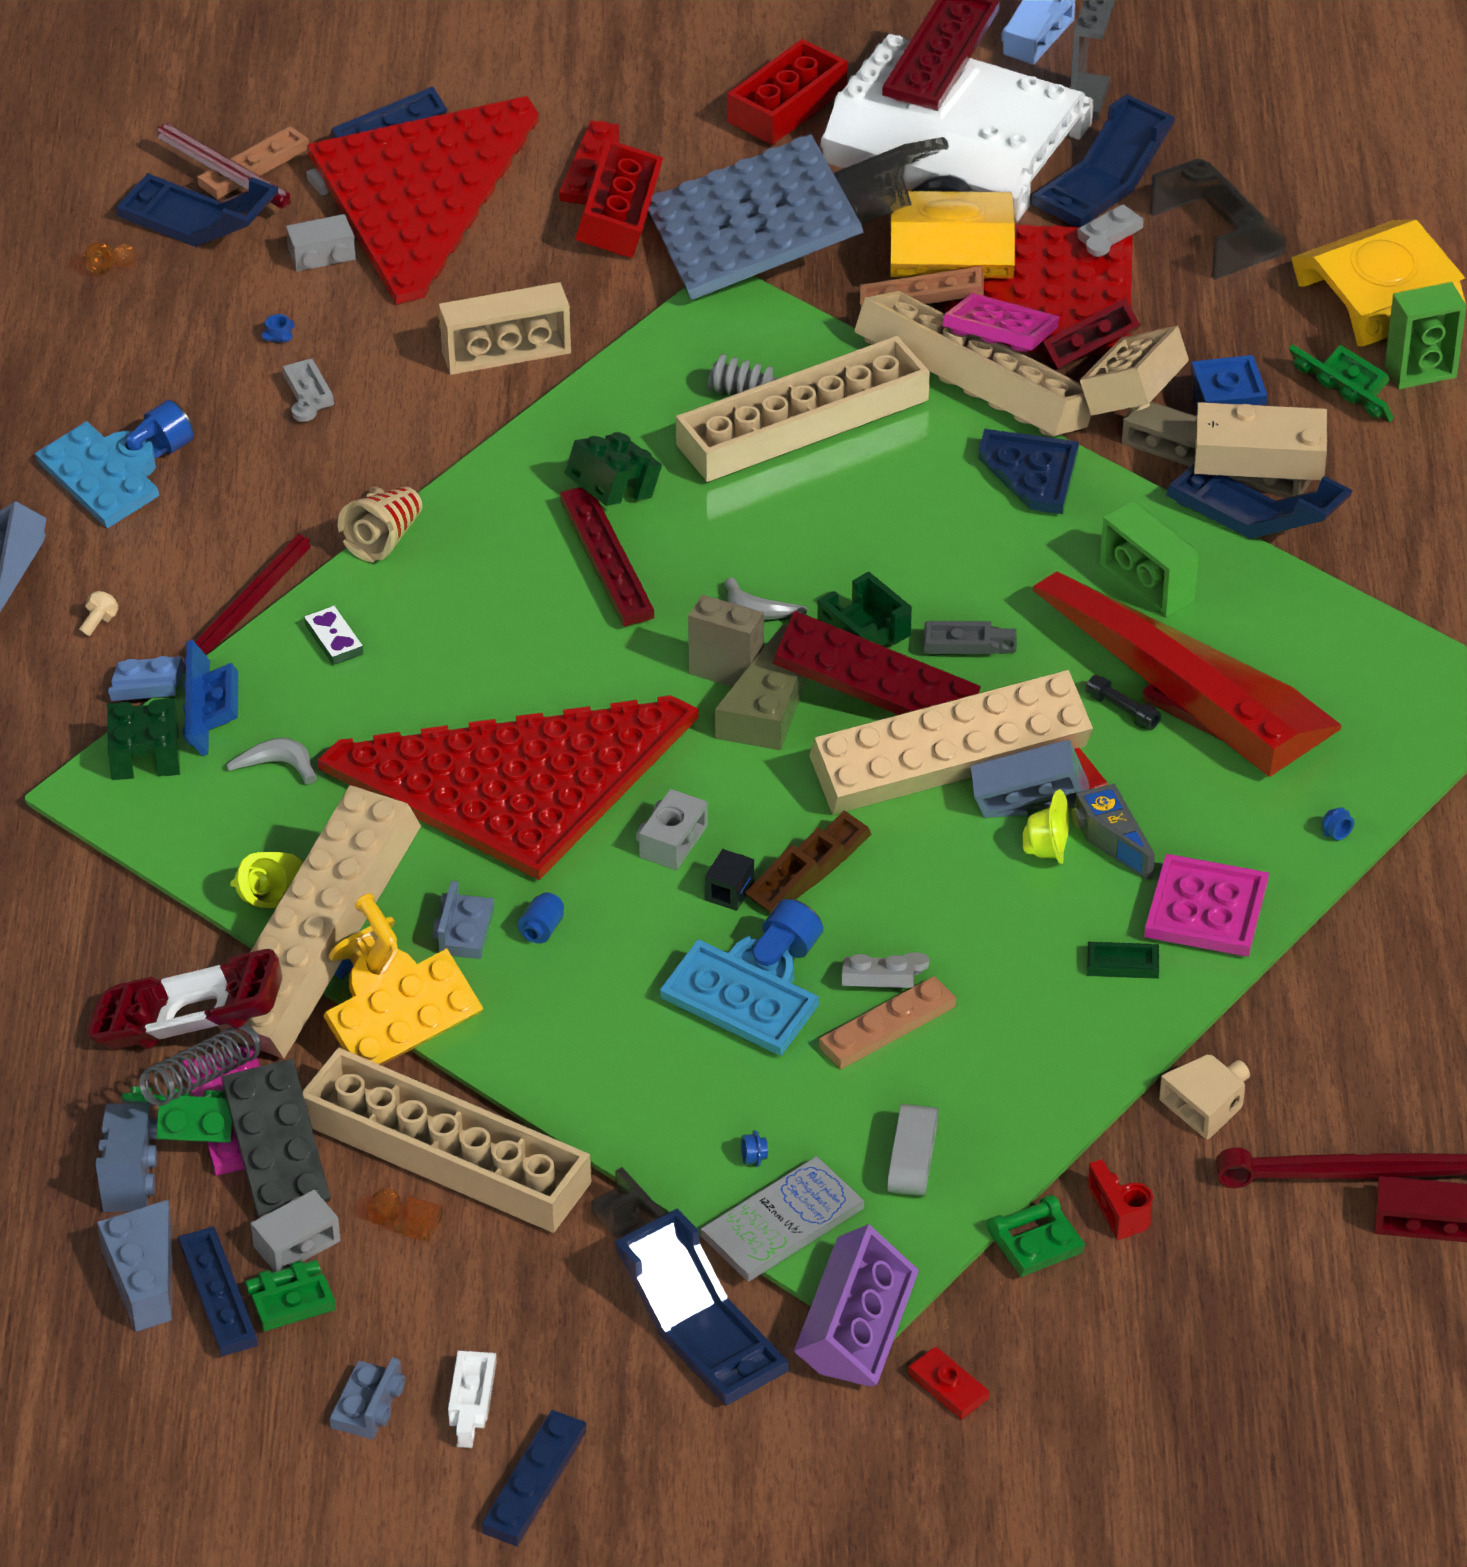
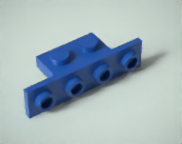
M192 639L187 641L186 657L184 658L186 666L184 688L186 695L185 704L183 705L185 713L183 735L190 746H194L202 756L208 754L209 730L238 718V670L232 663L210 671L209 658Z

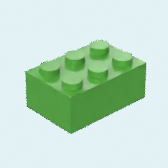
M1452 282L1393 293L1385 367L1398 389L1457 378L1466 303Z
M1133 500L1103 517L1100 566L1165 618L1195 601L1199 552L1193 545L1188 544L1175 534L1170 527L1165 526L1152 516L1148 510L1142 508Z

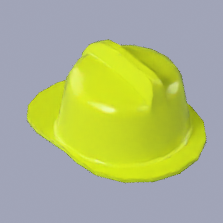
M1058 789L1055 791L1050 807L1029 816L1023 831V850L1025 853L1035 854L1038 858L1057 859L1060 865L1064 861V848L1069 831V808L1066 796L1062 790Z
M285 852L252 853L242 860L235 874V879L230 882V886L235 887L239 897L247 904L259 908H277L304 862L294 854Z

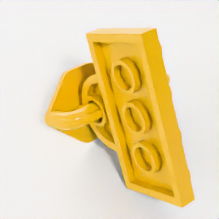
M367 893L356 901V909L362 911L371 926L341 941L331 950L328 956L331 962L350 959L354 965L349 977V989L353 998L326 1011L323 1015L342 1049L382 1066L483 1011L484 1008L448 949L417 964L407 953L398 949L397 937L392 930L395 920L393 917H384L374 901V895Z

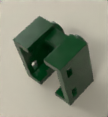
M614 432L606 435L605 439L599 436H590L589 438L574 440L564 474L605 506L622 502L627 483L635 489L634 499L652 498L662 464L653 458L649 451L633 443L628 435Z
M869 571L852 580V604L843 608L838 604L839 594L835 591L818 599L817 620L881 646L895 645L911 636L912 606Z
M175 698L157 699L151 701L148 705L133 706L129 702L107 703L108 756L112 780L134 779L132 757L155 755L158 777L180 775L179 726Z

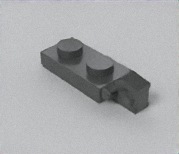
M988 621L925 622L924 654H1003L1016 652V629L994 627Z

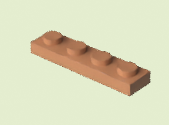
M289 126L232 157L231 160L261 176L306 151L309 139ZM212 169L198 176V186L217 200L241 187Z
M982 266L863 284L860 288V307L862 308L864 298L895 291H900L924 304L962 299L971 293L984 295Z
M933 976L819 1038V1048L841 1070L955 1008L956 997Z

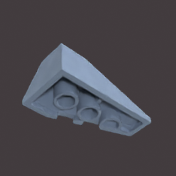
M16 501L0 510V612L46 537L44 530L47 518Z

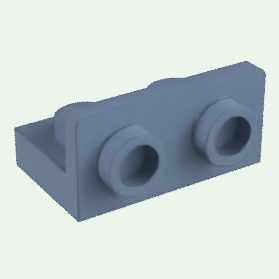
M451 881L448 893H443L441 896V919L436 918L433 927V939L439 942V952L448 949L451 956L481 959L494 912V898L459 895V882Z
M392 1357L387 1368L358 1360L330 1417L331 1428L374 1440L380 1426H386L391 1414V1403L394 1397H400L404 1389L405 1375L401 1374L400 1359Z

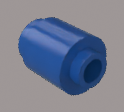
M549 892L542 893L533 898L518 921V929L526 940L534 943H545L548 941L564 916L562 900Z

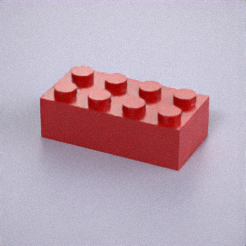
M800 39L727 93V122L774 145L835 99L839 91H843L847 86V60L804 39Z
M606 139L575 240L633 259L664 157Z

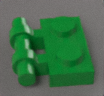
M317 1259L303 1263L302 1260L292 1262L289 1268L272 1273L270 1270L259 1272L258 1277L245 1280L247 1293L252 1295V1303L263 1331L336 1310L335 1299L324 1273L321 1274Z

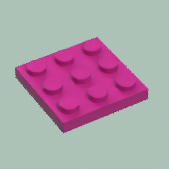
M971 293L945 314L943 326L952 328L951 331L958 335L974 334L981 336V340L992 344L1003 342L1010 344L1011 348L1016 351L1028 352L1033 350L1058 328L1060 316Z
M1166 854L1145 926L1144 937L1249 957L1268 886L1269 872Z

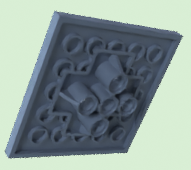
M812 134L795 138L792 142L780 147L767 149L764 153L752 158L739 160L736 164L724 169L711 171L708 175L696 180L683 182L680 186L668 191L655 193L652 196L648 213L691 300L863 233L857 215Z

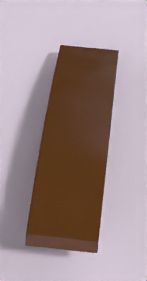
M843 810L824 831L817 827L798 848L791 844L745 892L746 897L771 914L781 900L797 899L844 862L872 835L869 827Z

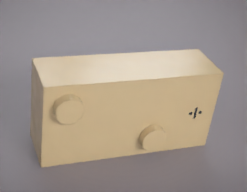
M561 282L439 304L442 354L450 375L571 353L570 309Z
M1179 326L1121 337L1080 379L1091 416L1126 408L1138 411L1150 406V402L1189 361Z
M1198 402L1194 474L1321 480L1324 477L1327 456V409Z

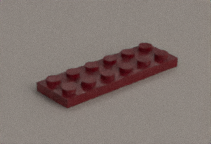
M936 0L882 87V96L939 111L998 13L1000 1Z
M795 610L772 662L776 666L897 715L979 694L981 689L980 685Z

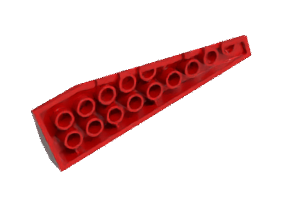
M1058 571L1033 586V591L1160 692L1192 714L1197 721L1268 777H1271L1341 730L1339 722L1292 686Z

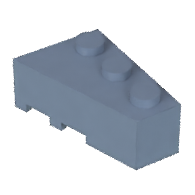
M1070 739L971 765L974 798L984 818L1028 815V810L1046 809L1050 807L1052 797L1058 789L1064 792L1068 808H1075L1076 793L1090 790L1088 779Z

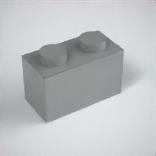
M345 214L286 226L288 251L296 271L356 260L354 235Z
M315 1189L303 1196L294 1198L290 1203L271 1213L262 1215L251 1223L253 1246L274 1272L289 1268L292 1262L305 1261L341 1241L338 1217Z

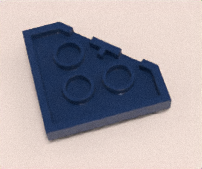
M984 429L979 447V460L1031 510L1063 514L1079 452V441Z

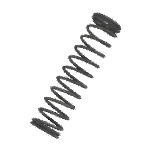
M246 1024L239 1028L230 1027L185 1051L161 1061L159 1064L145 1069L140 1075L139 1080L140 1091L143 1097L155 1106H163L171 1100L187 1094L188 1091H193L214 1078L216 1079L222 1074H226L230 1070H234L238 1066L256 1059L261 1048L257 1032ZM235 1029L243 1030L252 1037L255 1044V1053L252 1057L249 1058L250 1049L247 1041L241 1034L235 1032ZM232 1034L240 1037L245 1043L247 1049L246 1058L242 1057L238 1044L231 1038ZM231 1042L236 1046L238 1054L234 1051ZM217 1043L221 1044L223 1054L225 1058L230 1062V1066L225 1065L223 1055L221 1054L220 1050L216 1048ZM208 1047L213 1048L215 1059L222 1067L221 1071L217 1070L215 1060L208 1052ZM224 1047L227 1049V1051H228V1053H229V1055H230V1058L227 1056ZM200 1051L205 1053L207 1064L213 1070L212 1075L208 1074L207 1065L199 1056ZM216 1052H217V1053L219 1054V1056L221 1057V1061L218 1059V1056H217ZM192 1055L196 1056L199 1069L205 1075L204 1079L200 1078L196 1065L191 1061ZM208 1056L210 1057V1059H211V1061H212V1063H213V1066L211 1065V1063H210V1061H209V1059H208ZM183 1059L188 1061L191 1074L197 1079L196 1083L191 1082L190 1074L182 1064ZM175 1064L180 1066L182 1077L188 1083L187 1088L183 1086L181 1077L174 1069ZM166 1068H168V1069L171 1070V1075H172V1077H173V1080H172L170 1074L166 1071ZM152 1071H155L154 1084L156 1089L166 1098L165 1101L156 1099L150 1092L148 1078ZM158 1072L163 1075L164 1083L170 1090L169 1096L165 1095L158 1086ZM174 1082L179 1087V1092L175 1091Z

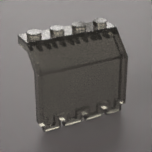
M944 137L903 144L834 172L835 178L861 225L912 205L903 178L905 165L947 150L949 143Z

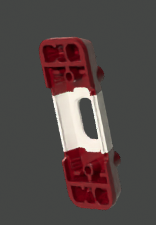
M262 949L230 957L227 964L159 980L153 977H146L114 985L100 996L88 1027V1035L92 1041L113 1050L134 1045H140L144 1049H149L155 1046L160 1039L224 1024H228L232 1028H239L249 1018L268 1014L273 1009L283 978L279 958L273 950ZM217 999V1003L212 1011L206 1010L174 1018L176 1012L187 1004Z

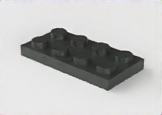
M294 1059L223 1075L221 1081L257 1218L275 1211L290 1203L294 1198L303 1196L314 1189L325 1202H329L331 1198Z

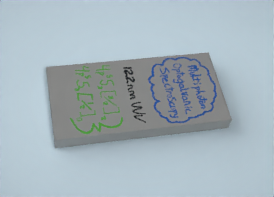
M816 1156L701 1228V1237L749 1282L863 1210L864 1200Z

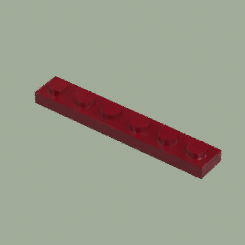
M582 487L560 492V502L623 627L655 619L654 608L599 500Z

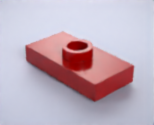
M937 1346L908 1366V1375L961 1420L989 1399V1390Z

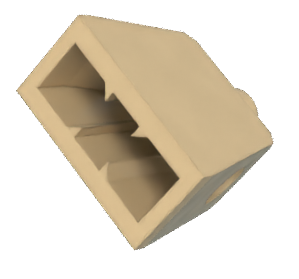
M1205 1055L1162 1075L1159 1100L1203 1138L1208 1140L1243 1106L1244 1081L1249 1079L1250 1072L1245 1063L1240 1060H1236L1226 1067L1213 1055Z

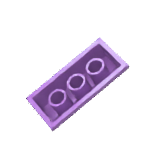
M869 1224L837 1237L794 1352L821 1375L870 1387L876 1386L919 1269Z

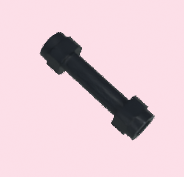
M1093 675L1086 685V692L1091 694L1092 698L1099 702L1106 699L1136 717L1135 723L1143 728L1153 730L1159 724L1161 713L1154 706L1145 703L1143 706L1113 689L1111 687L1112 682L1103 676Z

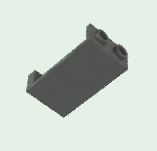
M1084 0L1074 29L1071 89L1083 92L1086 97L1093 99L1092 120L1095 121L1099 120L1110 86V77L1087 73L1089 38H1104L1115 0Z

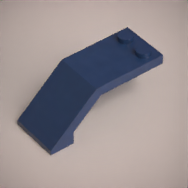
M1128 94L1124 95L1109 105L1108 118L1083 161L1034 193L1032 205L1068 222L1072 226H1084L1134 191L1172 127L1175 117Z
M147 173L116 207L117 216L196 247L249 226L278 193V187L251 177L248 191L223 201H218Z
M1194 463L1169 485L1166 496L1176 500L1179 505L1189 507L1252 539L1324 521L1351 496L1353 490L1324 476L1320 481L1318 490L1275 501L1228 476L1194 474Z
M678 1208L615 1241V1248L662 1339L725 1406L789 1371L788 1360L727 1298L700 1245L699 1230Z

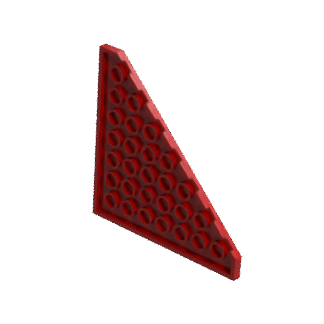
M528 96L307 144L309 158L342 214H345L352 231L395 304L425 298L429 292L430 284L434 279L438 278L446 266L447 258L451 253L455 252L463 239L464 232L467 228L471 227L479 215L480 207L488 201L495 190V184L499 178H503L511 165L512 158L516 153L520 152L527 141V135L530 130H534L538 124L539 113Z
M669 695L657 697V702L638 704L637 700L610 703V708L591 711L590 706L564 709L563 715L544 717L543 712L515 716L516 721L497 724L495 719L468 722L467 728L449 730L448 725L420 729L421 734L401 736L400 732L373 735V740L353 743L352 738L341 739L318 759V769L351 786L408 803L418 820L540 880L699 718L698 708Z

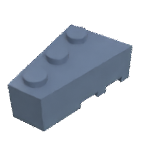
M106 1104L102 1125L104 1140L99 1142V1151H103L102 1158L96 1159L103 1212L134 1211L148 1206V1197L155 1196V1174H150V1169L157 1167V1146L152 1145V1141L157 1139L158 1117H152L150 1104Z
M169 1199L97 1222L102 1253L135 1331L171 1321L173 1227Z

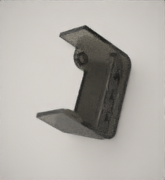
M1194 159L1152 175L1149 211L1152 216L1204 198L1235 229V231L1216 237L1214 240L1212 277L1215 280L1273 259L1285 252L1286 235L1234 183L1209 162L1203 159Z

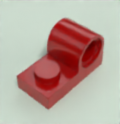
M1103 1159L1089 1163L1088 1189L1116 1239L1121 1240L1147 1230L1151 1224L1153 1193L1150 1188L1136 1182L1120 1186L1116 1173L1109 1171Z

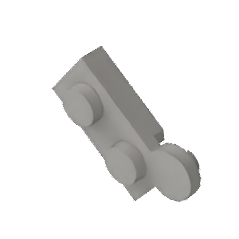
M1122 204L1078 228L1077 238L1086 244V249L1090 254L1095 257H1101L1110 252L1113 244L1141 230L1144 219Z
M312 358L283 366L284 378L298 401L292 406V416L294 419L303 422L310 421L316 417L317 410L334 405L333 394Z
M912 952L903 956L892 955L887 958H871L864 954L844 957L842 986L913 988L914 975L922 973L923 970L929 967V956L923 953Z

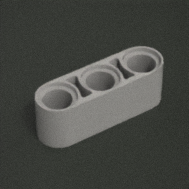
M901 1104L889 1169L888 1192L917 1196L926 1195L937 1131V1107Z

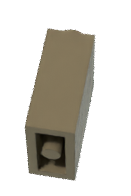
M702 594L688 615L689 674L733 687L764 648V612Z

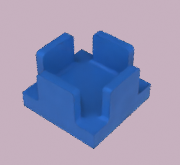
M1253 355L1191 361V373L1194 379L1193 403L1196 412L1198 402L1267 405L1268 395Z

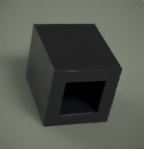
M722 849L705 875V901L737 911L746 897L745 892L754 884V859Z

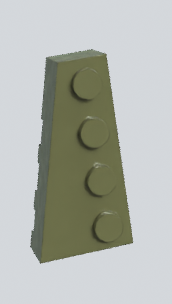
M781 625L716 707L715 739L775 750L782 749L807 678L772 664L787 625Z

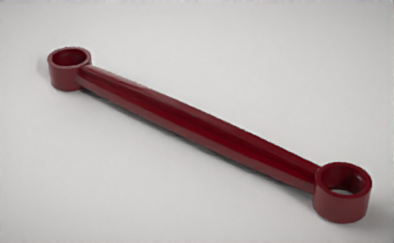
M1229 1148L1218 1154L1216 1167L1219 1183L1227 1188L1236 1189L1249 1185L1254 1178L1371 1179L1379 1178V1176L1409 1178L1467 1175V1154L1372 1153L1370 1155L1327 1154L1253 1158L1252 1154L1246 1149ZM1233 1167H1242L1239 1169H1230Z

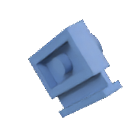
M161 656L155 659L143 660L128 659L118 662L111 681L112 687L108 689L111 701L176 696L175 688L179 687L185 668L182 656Z

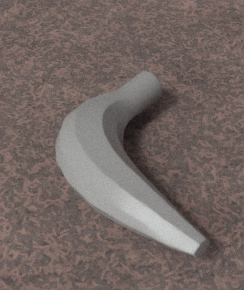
M728 578L724 583L728 593V602L764 612V621L791 618L794 610L802 614L807 613V606L773 601L750 595L740 590L735 578Z
M285 737L261 742L226 764L228 771L262 763L285 762L292 764L296 768L305 784L309 785L317 780V776L310 764L308 750L300 742Z

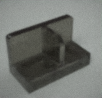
M623 1167L615 1170L616 1188L591 1201L592 1212L617 1240L664 1216L663 1211Z

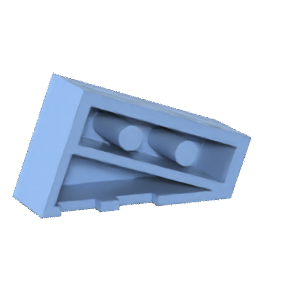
M1023 0L1008 25L1002 31L1003 54L1034 65L1074 21L1075 0Z

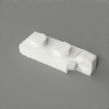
M458 1351L448 1407L450 1426H457V1447L472 1448L475 1428H484L485 1421L488 1420L497 1363L496 1353Z

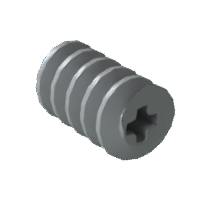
M721 354L710 371L707 386L708 391L715 389L716 393L722 395L727 393L728 396H733L778 378L773 377V367L768 366L764 374H762V366L759 363H756L751 371L750 361L745 360L741 367H738L739 361L737 357H733L730 363L727 364V355Z

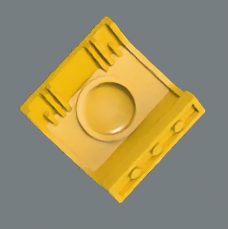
M891 191L890 277H914L982 266L984 278L1014 277L1015 222L1012 192Z
M1417 219L1392 220L1291 257L1299 287H1305L1325 280L1343 301L1349 312L1357 346H1366L1388 337L1393 293L1452 282L1465 302L1460 280L1465 279V277Z

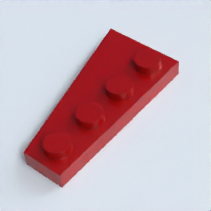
M590 121L559 191L560 201L586 205L606 139L619 143V124L607 123L605 121Z

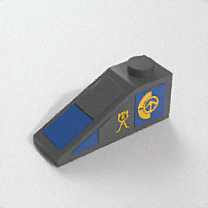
M1115 783L1076 793L1075 808H1072L1071 816L1075 827L1082 830L1087 841L1144 879L1153 878L1155 853Z

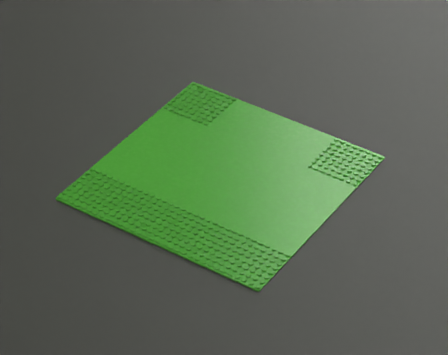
M751 276L693 300L690 299L684 287L419 491L418 494L423 505L422 511L386 558L381 561L379 559L375 562H366L345 548L206 655L210 660V671L232 663L238 670V718L209 730L207 755L202 756L194 746H190L186 742L183 735V728L185 727L183 705L185 704L186 695L184 688L186 672H184L179 687L175 688L176 696L151 698L143 704L148 705L151 701L157 699L175 698L179 726L180 775L158 777L155 755L132 757L134 779L112 780L106 732L25 795V802L38 813L252 949L276 908H259L247 904L239 897L235 887L230 886V882L235 879V874L242 860L252 853L285 852L294 854L303 862L305 861L350 786L318 769V759L338 740L352 738L353 743L373 740V735L400 732L401 736L421 734L420 729L448 725L449 730L467 728L468 722L495 719L497 724L516 721L515 716L542 712L544 717L563 715L564 709L590 706L591 711L610 708V703L637 700L638 704L657 702V697L669 695L698 708L699 718L540 880L418 820L421 825L419 831L376 902L385 918L393 917L395 920L392 930L397 937L398 949L407 953L417 964L439 953V942L433 939V927L435 919H441V896L443 893H448L451 881L459 882V895L494 898V912L482 958L452 956L484 1008L483 1011L410 1051L535 1131L589 1153L590 1163L593 1168L665 1214L678 1208L699 1230V1236H701V1228L817 1156L864 1200V1209L761 1275L811 1307L837 1237L869 1224L919 1269L894 1337L895 1340L995 1241L988 1231L987 1220L997 1215L1005 1217L1028 1208L1467 774V646L1258 537L1249 539L1189 507L1179 505L1176 500L1166 496V489L1079 445V452L1063 514L1031 510L979 460V447L984 429L1042 437L1049 436L1040 433L1039 428L1032 424H1025L1013 418L1014 415L1007 411L996 410L990 407L988 401L965 394L963 388L940 381L938 379L939 376L932 372L929 373L928 401L706 482L676 445V416L730 397L727 393L723 395L716 393L715 389L708 391L707 385L710 371L721 354L727 355V364L730 363L733 357H737L739 361L738 367H741L745 360L750 361L751 371L755 364L759 363L762 366V374H764L768 366L773 367V377L779 379L865 348L871 344L865 342V337L855 333L854 327L756 276ZM614 432L628 435L633 443L649 451L652 457L662 464L652 498L634 499L635 489L627 483L620 504L605 506L600 502L654 608L655 619L624 627L560 502V492L581 487L564 474L574 440L585 439L590 436H599L605 439L606 435ZM1057 435L1056 437H1050V438H1057V439L1069 440V439L1065 438V437L1062 436V435ZM1132 500L1148 510L1152 516L1165 526L1170 527L1175 534L1188 544L1193 545L1199 552L1195 601L1166 618L1100 566L1103 517ZM869 571L912 606L911 636L895 645H883L886 648L980 685L979 694L1062 671H1070L1093 727L1086 747L1080 749L1106 780L1107 785L1115 783L1154 851L1153 878L1144 879L1087 841L1082 830L1076 828L1071 816L1072 808H1069V831L1062 865L1058 863L1057 859L1038 858L1035 854L1025 853L1023 850V831L1027 825L1030 815L1043 809L1028 810V815L984 818L974 798L972 777L846 811L868 826L872 835L823 880L795 899L808 905L817 913L822 921L823 933L805 957H793L794 981L792 984L819 996L820 1005L783 1055L779 1056L661 999L660 989L698 939L729 953L737 942L749 935L751 939H761L764 935L762 925L770 913L748 897H745L737 911L705 901V875L722 849L754 859L755 883L791 844L798 848L817 827L824 831L840 815V813L832 815L809 755L814 738L894 717L897 714L807 678L781 750L715 739V709L732 687L689 674L688 615L702 594L728 602V593L724 583L728 578H735L740 590L763 599L807 606V613L805 615L817 619L818 599L835 591L839 594L838 604L843 608L852 604V580ZM1058 571L1292 686L1339 722L1341 730L1271 777H1268L1224 741L1155 707L1156 710L1161 713L1159 724L1153 730L1143 728L1135 723L1136 717L1106 699L1099 702L1092 698L1091 694L1086 692V685L1093 675L1103 676L1112 682L1111 687L1143 706L1147 703L1142 700L1143 690L1150 683L1033 591V586ZM332 606L336 607L363 646L362 655L335 665L331 663L305 626L304 618L307 615ZM791 618L764 621V647L781 625L788 626ZM988 621L994 627L1016 629V652L1003 654H924L925 622ZM285 737L300 742L308 750L310 764L317 776V780L312 784H305L296 768L292 764L285 762H268L228 771L226 764L261 742ZM670 789L708 802V826L677 871L640 858L639 842L636 840L640 825L643 822L647 823L657 801L663 800ZM1343 807L1349 811L1350 816L1354 819L1352 831L1342 840H1335L1331 836L1327 838L1323 834L1322 820L1324 815L1331 809ZM1166 854L1269 872L1268 886L1249 957L1144 937L1145 926ZM545 892L555 894L564 904L562 920L545 943H534L526 940L518 929L519 919L534 897ZM367 919L360 930L371 926ZM1088 942L1159 944V979L1087 976ZM912 952L923 953L929 956V967L923 970L922 973L914 975V987L935 976L956 997V1007L840 1070L819 1048V1038L911 989L906 987L842 986L844 957L864 954L871 958H887L892 955L903 956ZM351 970L343 980L334 974L323 995L338 1005L353 998L349 989ZM902 1103L938 1108L937 1131L925 1196L888 1192L889 1169ZM753 1130H756L760 1137H765L768 1145L767 1159H762L758 1167H755V1164H744L741 1154L742 1135L752 1134Z

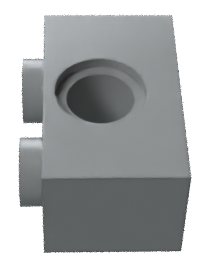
M670 789L663 800L657 801L647 823L643 822L638 829L636 840L639 842L640 858L677 871L708 826V802Z

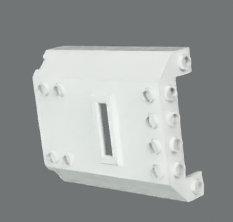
M889 34L881 44L879 43L876 46L871 57L863 62L857 74L851 76L848 85L843 91H839L835 97L834 107L820 143L827 163L911 190L930 178L950 174L964 179L970 185L973 192H1012L1014 222L1017 223L1030 206V189L1033 178L1068 132L1069 137L1080 140L1092 124L1093 99L1086 97L1083 92L1064 87L1063 85L1050 83L1034 76H1027L970 58L939 111L903 101H896L882 96V87L911 40Z

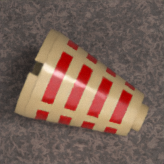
M401 487L348 503L342 508L338 516L339 533L343 531L346 537L343 543L353 555L363 561L375 562L379 559L380 561L393 551L421 513L423 507L422 500L414 489Z

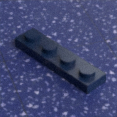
M430 87L333 127L330 135L332 138L361 133L446 114L448 109L434 87Z
M215 1227L178 1236L182 1254L221 1357L258 1346L256 1333Z
M551 1409L484 1519L482 1534L518 1547L587 1432L586 1422Z

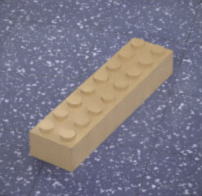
M900 291L864 298L854 332L865 337V342L873 345L899 336L930 372L939 376L938 379L940 381L963 388L965 394L988 401L990 407L1013 414L1015 420L1038 427L1039 432L1046 436L1056 437L1063 433H1072L1075 430L1088 427L1091 414L1080 383L1000 342L992 344L982 341L981 336L974 334L964 336L953 333L951 331L952 328L943 326L945 314Z
M895 336L676 416V445L704 480L709 482L928 401L930 371L899 336Z
M1066 670L815 737L809 756L831 813L835 815L843 810L850 811L971 778V765L987 760H994L1069 739L1074 749L1086 747L1093 727L1070 671Z
M350 785L251 950V952L262 949L273 950L279 958L283 976L273 1009L268 1014L249 1018L245 1023L257 1032L261 1044L260 1051L285 1059L342 962V960L330 961L328 956L331 950L341 941L358 933L366 921L362 911L356 909V901L362 895L371 893L374 895L375 903L377 902L421 827L408 803ZM228 1024L218 1026L221 1032L231 1027ZM240 1029L234 1030L245 1038L249 1046L254 1045L255 1048L254 1041L247 1032ZM234 1034L231 1035L235 1042L245 1045L240 1037Z
M339 1047L302 1092L312 1129L552 1233L557 1230L591 1184L589 1153Z

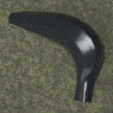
M950 174L930 178L911 190L973 192L970 185L964 179Z

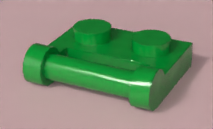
M1053 1194L1041 1198L1040 1203L1005 1217L997 1215L987 1220L990 1235L1020 1277L1082 1254L1086 1245L1061 1211L1060 1202ZM1043 1217L1049 1222L1015 1237L1009 1232Z

